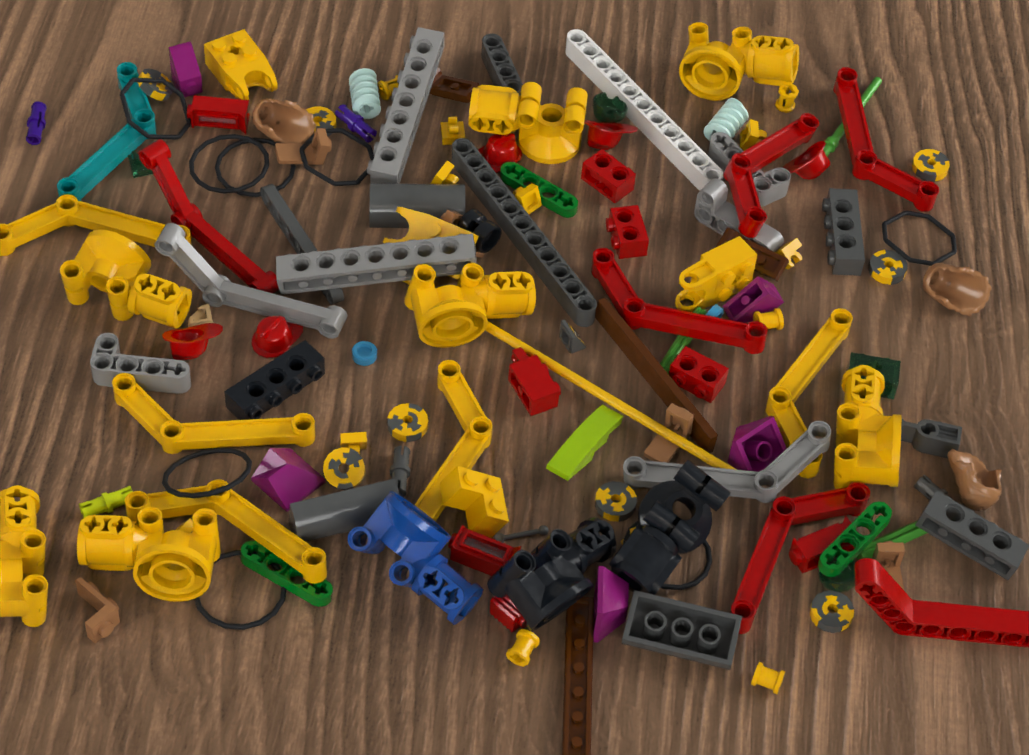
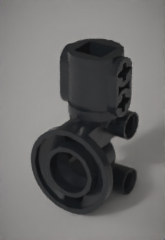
M689 460L683 464L673 479L675 481L662 482L654 486L644 496L638 510L639 524L609 563L611 572L628 582L629 590L632 592L636 590L655 595L682 559L680 555L695 550L706 540L712 526L711 508L717 511L731 493ZM676 501L683 503L690 510L691 519L682 520L673 512V503Z
M594 517L581 522L577 530L570 534L561 529H555L532 552L518 550L488 579V589L494 596L499 598L508 595L527 621L526 625L530 631L537 630L563 613L593 588V583L589 578H585L583 574L587 567L595 562L602 563L613 557L617 546L614 529L608 522Z

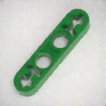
M515 162L502 164L500 179L504 184L517 189L518 187L525 188L526 186L523 184L525 182H533L535 185H538L541 202L544 207L565 218L576 215L578 200L575 196ZM550 192L554 196L551 198L544 197L542 194Z
M879 501L870 504L822 552L818 562L819 571L828 577L839 575L887 527L892 516L891 508L886 503ZM879 513L883 514V516L880 515V516L875 520V523L872 521V520H873V517H874V514H876V515H878ZM865 527L870 531V534L861 535L857 532L856 528ZM850 543L854 550L845 551L841 548L840 544ZM837 555L836 564L828 565L827 562H832Z
M247 541L242 545L240 560L244 566L275 584L284 587L289 592L314 606L323 607L331 602L333 587L329 581L324 580L316 584L304 581L303 583L295 584L290 579L294 576L303 578V574L257 541ZM254 551H255V552H258L257 555H256V554H252L251 556L248 555V552H249V553H253ZM277 563L282 566V569L273 571L268 568V565Z

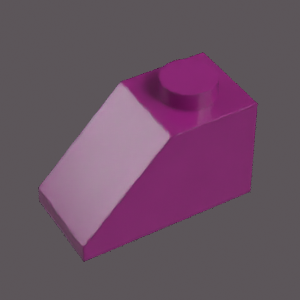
M189 41L169 47L171 77L175 88L182 92L184 97L202 93V77L192 43Z
M758 276L722 307L730 320L747 323L753 321L754 312H772L783 304L784 301L774 284Z

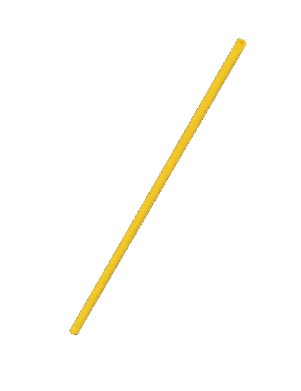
M405 280L403 282L409 285L410 280ZM488 321L485 331L515 349L522 347L528 357L537 355L540 361L547 365L548 369L712 467L737 470Z

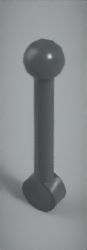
M542 525L539 529L508 535L497 533L494 539L504 543L505 540L536 534L545 536L548 534L549 529L547 526Z

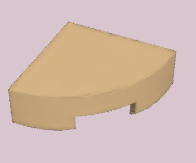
M209 304L198 307V310L189 317L188 327L213 323Z

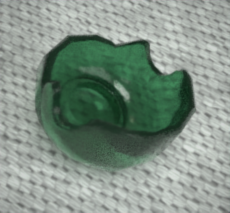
M602 92L593 98L594 116L600 122L617 123L625 118L628 108L626 103L621 101L618 96L614 99H609L607 94Z
M836 555L834 560L830 563L827 562V564H836L838 556ZM855 560L835 577L825 576L818 570L820 582L828 590L840 593L849 591L855 587Z

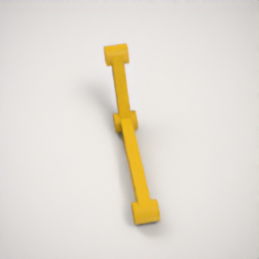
M66 194L60 196L54 204L9 224H0V256L10 255L16 247L62 226L70 227L74 225L91 230L112 231L134 242L155 247L154 244L165 224L78 201L75 196ZM179 225L185 231V239L191 244L190 230L186 226Z
M838 308L832 311L830 318L777 385L769 392L766 413L768 416H774L787 448L807 430L794 403L841 342L848 337L853 317L846 309ZM821 453L798 475L806 479L815 477L818 474L823 454Z
M444 360L438 365L437 386L444 393L465 433L415 503L416 507L434 521L438 519L446 507L442 501L440 482L457 466L471 470L483 451L490 446L492 440V422L484 414L461 373L460 365L454 360Z
M120 373L112 380L115 402L119 406L124 407L161 444L162 449L168 454H176L188 449L279 444H296L300 447H306L315 441V420L308 413H299L294 417L180 423L174 420L135 382V378L131 374Z
M216 479L209 482L206 486L177 489V491L188 493L205 492L226 486L228 483L227 481ZM232 489L201 498L177 497L167 491L149 494L143 491H133L125 497L127 517L138 521V512L145 507L160 509L162 519L192 515L197 510L203 508L212 509L217 515H221L303 574L305 581L316 584L324 581L327 577V560L323 549L312 547Z

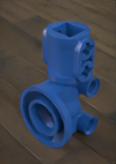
M394 491L388 493L363 527H355L348 534V544L355 551L376 555L382 552L385 546H388L402 558L392 564L389 569L390 580L396 585L410 587L418 596L425 595L448 614L447 620L453 625L458 624L468 615L483 593L484 589L479 584L468 582L447 564L448 559L439 554L451 539V536L422 510ZM408 570H409L410 573H409V577H408V579H407V578H406V574H407V572H408Z

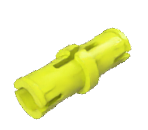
M131 486L111 493L104 492L101 493L100 497L79 503L83 518L104 512L111 513L113 509L125 505V497L133 492Z

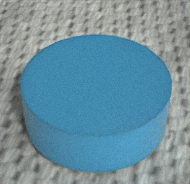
M715 304L706 315L721 318L724 309Z
M360 341L352 348V359L361 366L371 365L377 359V348L369 341Z

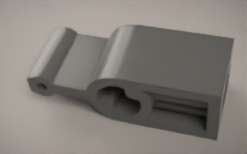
M902 419L901 441L912 443L915 450L921 453L948 458L947 454L951 449L956 451L959 449L962 427L928 419L921 420L918 424L906 422Z

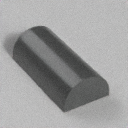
M370 183L369 228H409L406 218L395 212L397 207L423 212L439 219L447 210L456 211L464 215L465 184Z
M395 478L290 503L288 523L291 532L305 542L349 532L358 526L363 527L390 491L399 494Z
M634 590L622 644L730 670L742 616Z

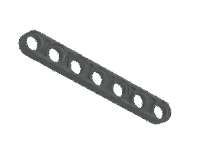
M274 184L261 187L260 194L265 206L295 252L301 254L317 251ZM342 288L321 290L331 305L344 301Z

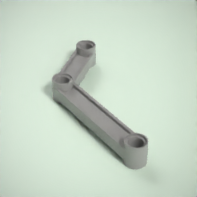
M166 224L154 244L156 250L160 254L170 257L203 292L202 298L205 303L212 307H220L223 304L268 317L284 316L287 322L316 329L323 336L331 339L339 336L347 319V312L336 305L325 308L232 283L227 277L217 274L185 239V231L177 224Z
M824 421L812 422L808 430L770 465L759 472L705 466L697 467L730 491L729 496L752 498L762 503H770L814 459L829 449L831 427ZM631 456L623 464L624 483L632 489H640L642 487L653 488L666 481H675L673 478L683 464L647 461L638 456ZM635 471L640 472L638 474H631V472ZM762 485H769L771 487L764 488Z

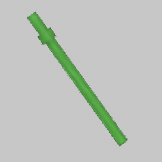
M875 77L861 95L863 108L882 83L880 77ZM841 122L832 136L827 137L825 140L826 144L823 150L827 157L836 150L839 140L845 133L843 122Z

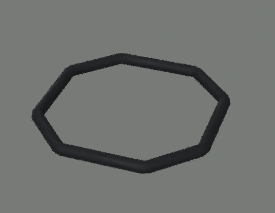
M132 78L120 91L127 123L148 139H180L191 126V119L187 118V104L183 93L165 79ZM134 82L163 83L180 97L187 123L178 135L148 134L131 121L124 94Z
M342 128L326 129V133H342L365 146L370 159H374L373 150L369 143ZM314 134L300 147L299 151L304 168L333 186L358 185L368 175L366 169L357 180L333 181L308 166L304 150L312 143Z
M906 210L882 223L883 241L908 262L932 266L935 263H941L957 252L954 233L929 214ZM905 215L927 218L951 237L952 251L935 261L911 258L888 239L887 225Z

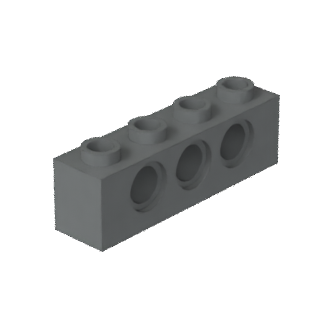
M829 188L827 198H823L822 211L826 212L824 229H828L826 247H830L827 262L832 266V274L861 276L865 254L857 190Z
M937 490L915 526L1006 580H1009L1018 569L1029 548V544L1022 541L1019 537L1008 533L995 523L986 520L973 510L962 506Z

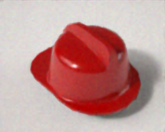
M584 121L588 125L587 145L600 150L614 148L619 143L623 133L638 131L637 127L623 123Z
M513 133L507 135L493 134L489 137L486 145L478 149L496 173L500 172L502 164L506 162L517 163L522 158V151L517 145Z
M825 141L816 142L782 168L787 169L790 173L795 172L803 179L817 178L831 164L823 150L826 144Z
M284 316L264 318L259 322L256 332L252 337L251 345L254 352L265 358H275L284 354L300 338L303 333V326L287 322Z
M205 323L184 329H174L164 332L162 338L170 343L174 360H189L202 355L207 348L208 339L219 335L223 331V326L216 323Z

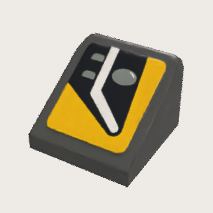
M565 319L561 320L559 338L569 353L572 354L585 349L586 346L576 330Z

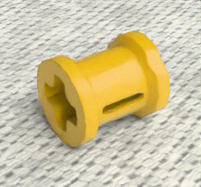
M398 75L394 79L385 82L382 80L378 81L379 94L383 100H388L392 96L393 89L398 88Z
M794 84L789 86L781 85L778 90L780 96L776 100L775 106L781 112H792L795 109L794 100L798 96L799 90Z
M775 308L772 312L760 313L757 311L753 314V321L762 322L766 325L767 329L776 328L777 330H782L784 327V318L780 308Z
M520 629L516 634L517 640L513 647L507 650L506 656L515 665L524 667L529 664V656L533 649L539 646L540 639L533 632Z
M758 662L751 685L755 686L758 684L773 690L774 694H778L786 671L781 670L778 672L763 666L762 662Z

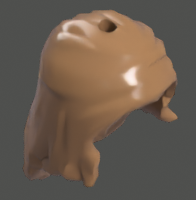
M266 98L259 100L252 112V122L257 130L274 142L304 144L313 135L316 128L313 114L308 113L305 108L297 105V102L288 100L283 102Z
M935 263L927 269L923 277L924 291L931 298L947 309L967 316H971L972 313H979L985 307L992 289L990 283H988V277L983 276L978 271H973L970 267H955L944 263Z
M951 449L947 456L956 478L961 501L970 509L981 511L997 503L1002 493L1000 483L1002 470L989 471L976 455Z

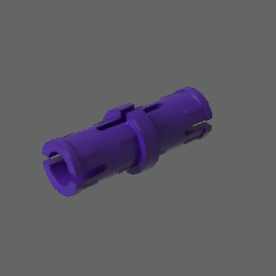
M34 102L31 105V115L27 119L28 132L26 141L31 145L40 144L42 130L46 126L44 118L47 107L43 102Z
M345 104L338 107L344 114L336 110L335 115L348 125L350 131L358 133L367 143L374 140L370 135L372 134L376 137L377 131L365 123L361 115L353 113Z

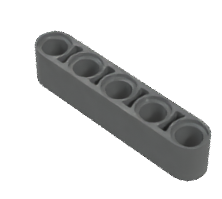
M486 34L482 38L481 58L493 85L513 88L520 95L523 84L502 38L497 34Z

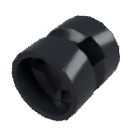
M471 209L466 212L457 224L458 227L479 236L475 248L481 253H487L493 249L502 234L501 228L492 221L487 220L486 216L477 209Z

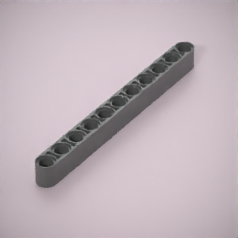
M466 138L456 139L452 143L451 163L455 165L454 168L573 322L580 327L591 326L595 321L597 306L595 298L474 144Z

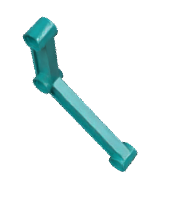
M124 62L118 65L117 77L120 90L125 87L130 79L139 77L137 66L134 63ZM134 82L124 94L131 121L148 134H156L155 114L151 109L147 95L142 91L138 83ZM126 124L69 177L59 180L57 183L58 196L69 194L75 196L78 201H81L88 192L148 138L129 124Z

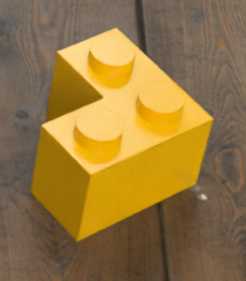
M457 466L440 482L443 505L464 510L469 530L492 538L509 522L501 478Z

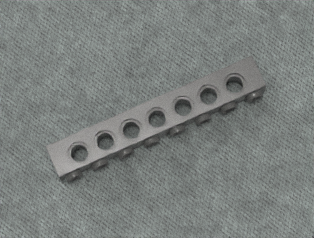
M418 27L416 35L411 36L410 52L406 53L404 57V70H400L398 74V88H394L392 92V106L388 105L385 118L387 121L385 124L382 123L380 127L379 137L381 138L379 142H375L373 155L375 156L368 163L367 174H370L371 183H400L445 47L444 32Z
M459 234L448 237H434L431 239L409 240L396 243L388 242L379 245H362L353 248H337L327 251L276 256V280L280 293L283 295L411 280L415 267L420 264L431 266L436 272V277L461 274L462 268L467 263L477 264L473 234Z

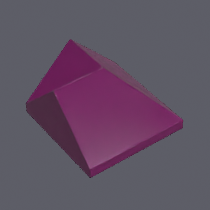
M769 416L736 428L727 461L732 467L737 470L759 472L764 470L787 449L774 416Z
M269 448L251 477V481L286 512L290 510V503L302 501L326 483V479L289 448Z
M598 566L594 591L593 642L595 643L601 641L626 621L628 611L629 583L604 566Z

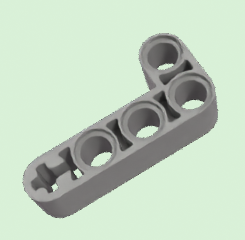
M716 132L710 137L708 156L724 172L732 156L743 152V150L729 135L723 132ZM777 167L765 173L760 169L752 174L761 207L787 195L791 179V173L787 169Z
M713 178L698 192L694 215L700 223L723 235L727 227L739 232L738 225L740 222L736 208L733 204L726 201L728 195L727 185L721 179ZM765 223L756 237H745L773 252H776L784 243L781 233Z
M103 333L97 337L90 359L92 378L97 385L113 387L112 380L116 375L128 373L146 391L183 394L191 388L190 367L185 361L121 354L119 340L115 334Z

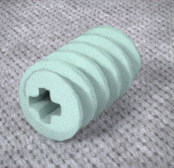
M368 68L354 71L349 77L352 111L356 115H361L364 119L375 118L381 112L377 75L375 71Z
M729 98L705 126L704 136L710 141L712 134L723 132L733 138L749 118L743 104L738 99Z

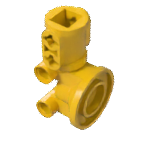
M696 22L688 27L689 45L680 63L679 75L684 86L692 94L711 101L725 100L737 92L744 75H747L748 78H753V81L759 84L789 86L794 83L799 65V46L794 44L791 39L764 35L756 36L752 39V30L750 28L737 27L732 31V43L728 46L720 41L709 43V31L705 23Z
M535 82L524 83L520 95L513 88L480 85L472 89L468 125L478 132L507 135L518 129L517 143L525 156L543 164L563 163L572 159L581 147L588 94L582 88H571L567 93L566 106L563 108L552 103L540 105L542 88Z
M101 229L91 231L75 259L65 261L60 267L67 299L71 304L82 305L86 303L90 296L89 288L93 285L95 288L107 293L112 315L118 321H127L134 314H141L146 319L177 329L184 322L191 305L192 291L190 288L184 286L179 288L174 282L148 274L151 268V260L146 252L132 240L112 231Z
M476 263L464 265L456 286L445 285L435 288V270L427 264H420L413 271L404 299L405 305L414 311L421 341L429 346L448 348L464 345L478 338L487 328V318H517L520 315H532L536 304V289L533 277L527 272H495L491 275H484L483 268Z
M859 365L846 371L841 380L845 396L844 404L840 405L837 409L833 485L835 489L846 488L854 482L898 487L902 415L884 416L883 409L880 407L881 394L885 388L884 376L878 370L868 365Z
M16 485L0 491V617L21 616L22 622L25 625L38 627L46 621L48 582L43 577L45 571L46 537L42 531L37 529L36 514L40 509L39 495L31 489ZM14 497H20V501H15Z
M156 507L141 509L137 514L138 521L131 520L126 516L89 515L80 521L77 534V559L79 565L88 566L93 570L128 571L133 569V577L136 584L147 594L165 601L181 602L192 600L204 594L209 588L214 562L221 555L217 514L212 509H199L193 514L192 534L180 530H171L164 533L162 512Z

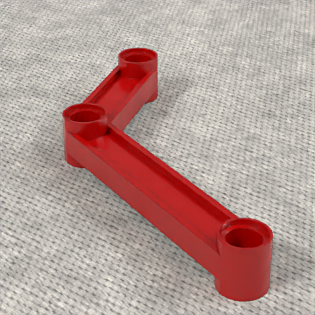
M849 67L839 69L833 91L837 96L853 166V176L859 180H870L913 202L915 208L920 211L928 212L932 210L939 193V187L932 181H921L877 158L873 151L859 92L858 74Z
M803 113L796 121L747 150L734 154L723 172V176L729 182L740 222L738 230L745 237H756L767 219L766 212L761 209L752 174L799 145L808 143L819 126V120L814 115Z
M158 139L138 152L142 164L147 169L152 170L173 212L170 217L172 223L186 226L195 240L245 282L248 287L273 294L279 290L274 272L268 271L265 273L206 222L199 208L195 204L190 203L169 161L171 151L162 139Z
M598 248L593 252L591 273L594 278L598 279L616 310L632 330L642 327L741 347L750 354L763 352L768 329L762 322L753 321L747 324L645 303L635 293L615 261L614 253L610 249Z
M854 482L846 488L794 498L781 496L774 500L734 602L731 605L730 613L745 617L741 620L739 634H745L751 629L790 527L792 525L844 515L859 516L866 509L870 497L868 486L860 482Z

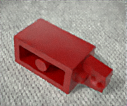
M522 347L512 350L511 360L513 363L509 364L508 380L529 415L534 416L558 407L561 389L559 384L550 377L547 365L542 363L537 355L528 357Z

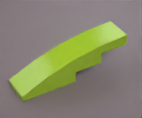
M602 404L572 433L549 461L546 469L567 481L570 480L592 461L594 453L607 442L609 434L621 425L624 416Z

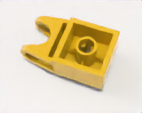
M245 29L204 44L205 64L226 91L229 90L237 99L250 100L248 89L254 86L263 87L270 92L278 89L275 74L267 58Z
M397 207L395 212L406 218L409 223V231L402 239H388L384 237L383 243L473 234L476 244L479 236L432 215ZM460 274L448 276L458 280Z
M740 236L701 254L700 261L682 271L679 276V284L684 290L675 298L676 308L693 313L697 307L705 309L721 301L724 302L731 296L739 293L752 282L758 254ZM691 277V282L687 283L684 279ZM689 299L693 302V305L684 306L680 301Z

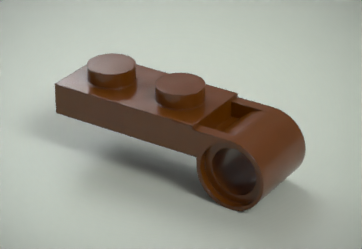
M438 67L429 94L469 103L473 87L477 88L480 85L476 82L442 75Z
M727 227L716 247L740 236L758 254L754 271L778 282L789 260L746 239L739 232Z

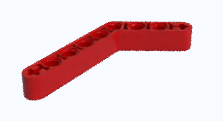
M863 558L855 562L856 592L896 634L1029 648V611L912 600L877 560Z

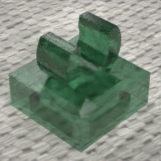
M132 151L131 155H128L133 178L153 174L152 170L147 169L142 164L138 153Z

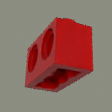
M603 149L583 162L581 179L613 203H617L634 190L636 173Z
M639 206L610 208L609 218H606V230L611 232V246L613 250L617 251L618 258L647 256L649 238Z
M685 346L670 365L669 376L678 387L712 403L726 384L729 368Z

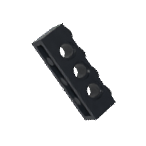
M306 340L302 341L224 391L226 408L238 420L259 419L271 408L279 406L291 395L299 393L311 382L319 380L325 374V358Z

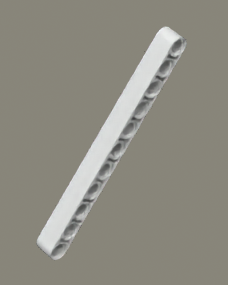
M573 29L567 33L566 55L699 191L713 178L723 181L722 169L584 31Z

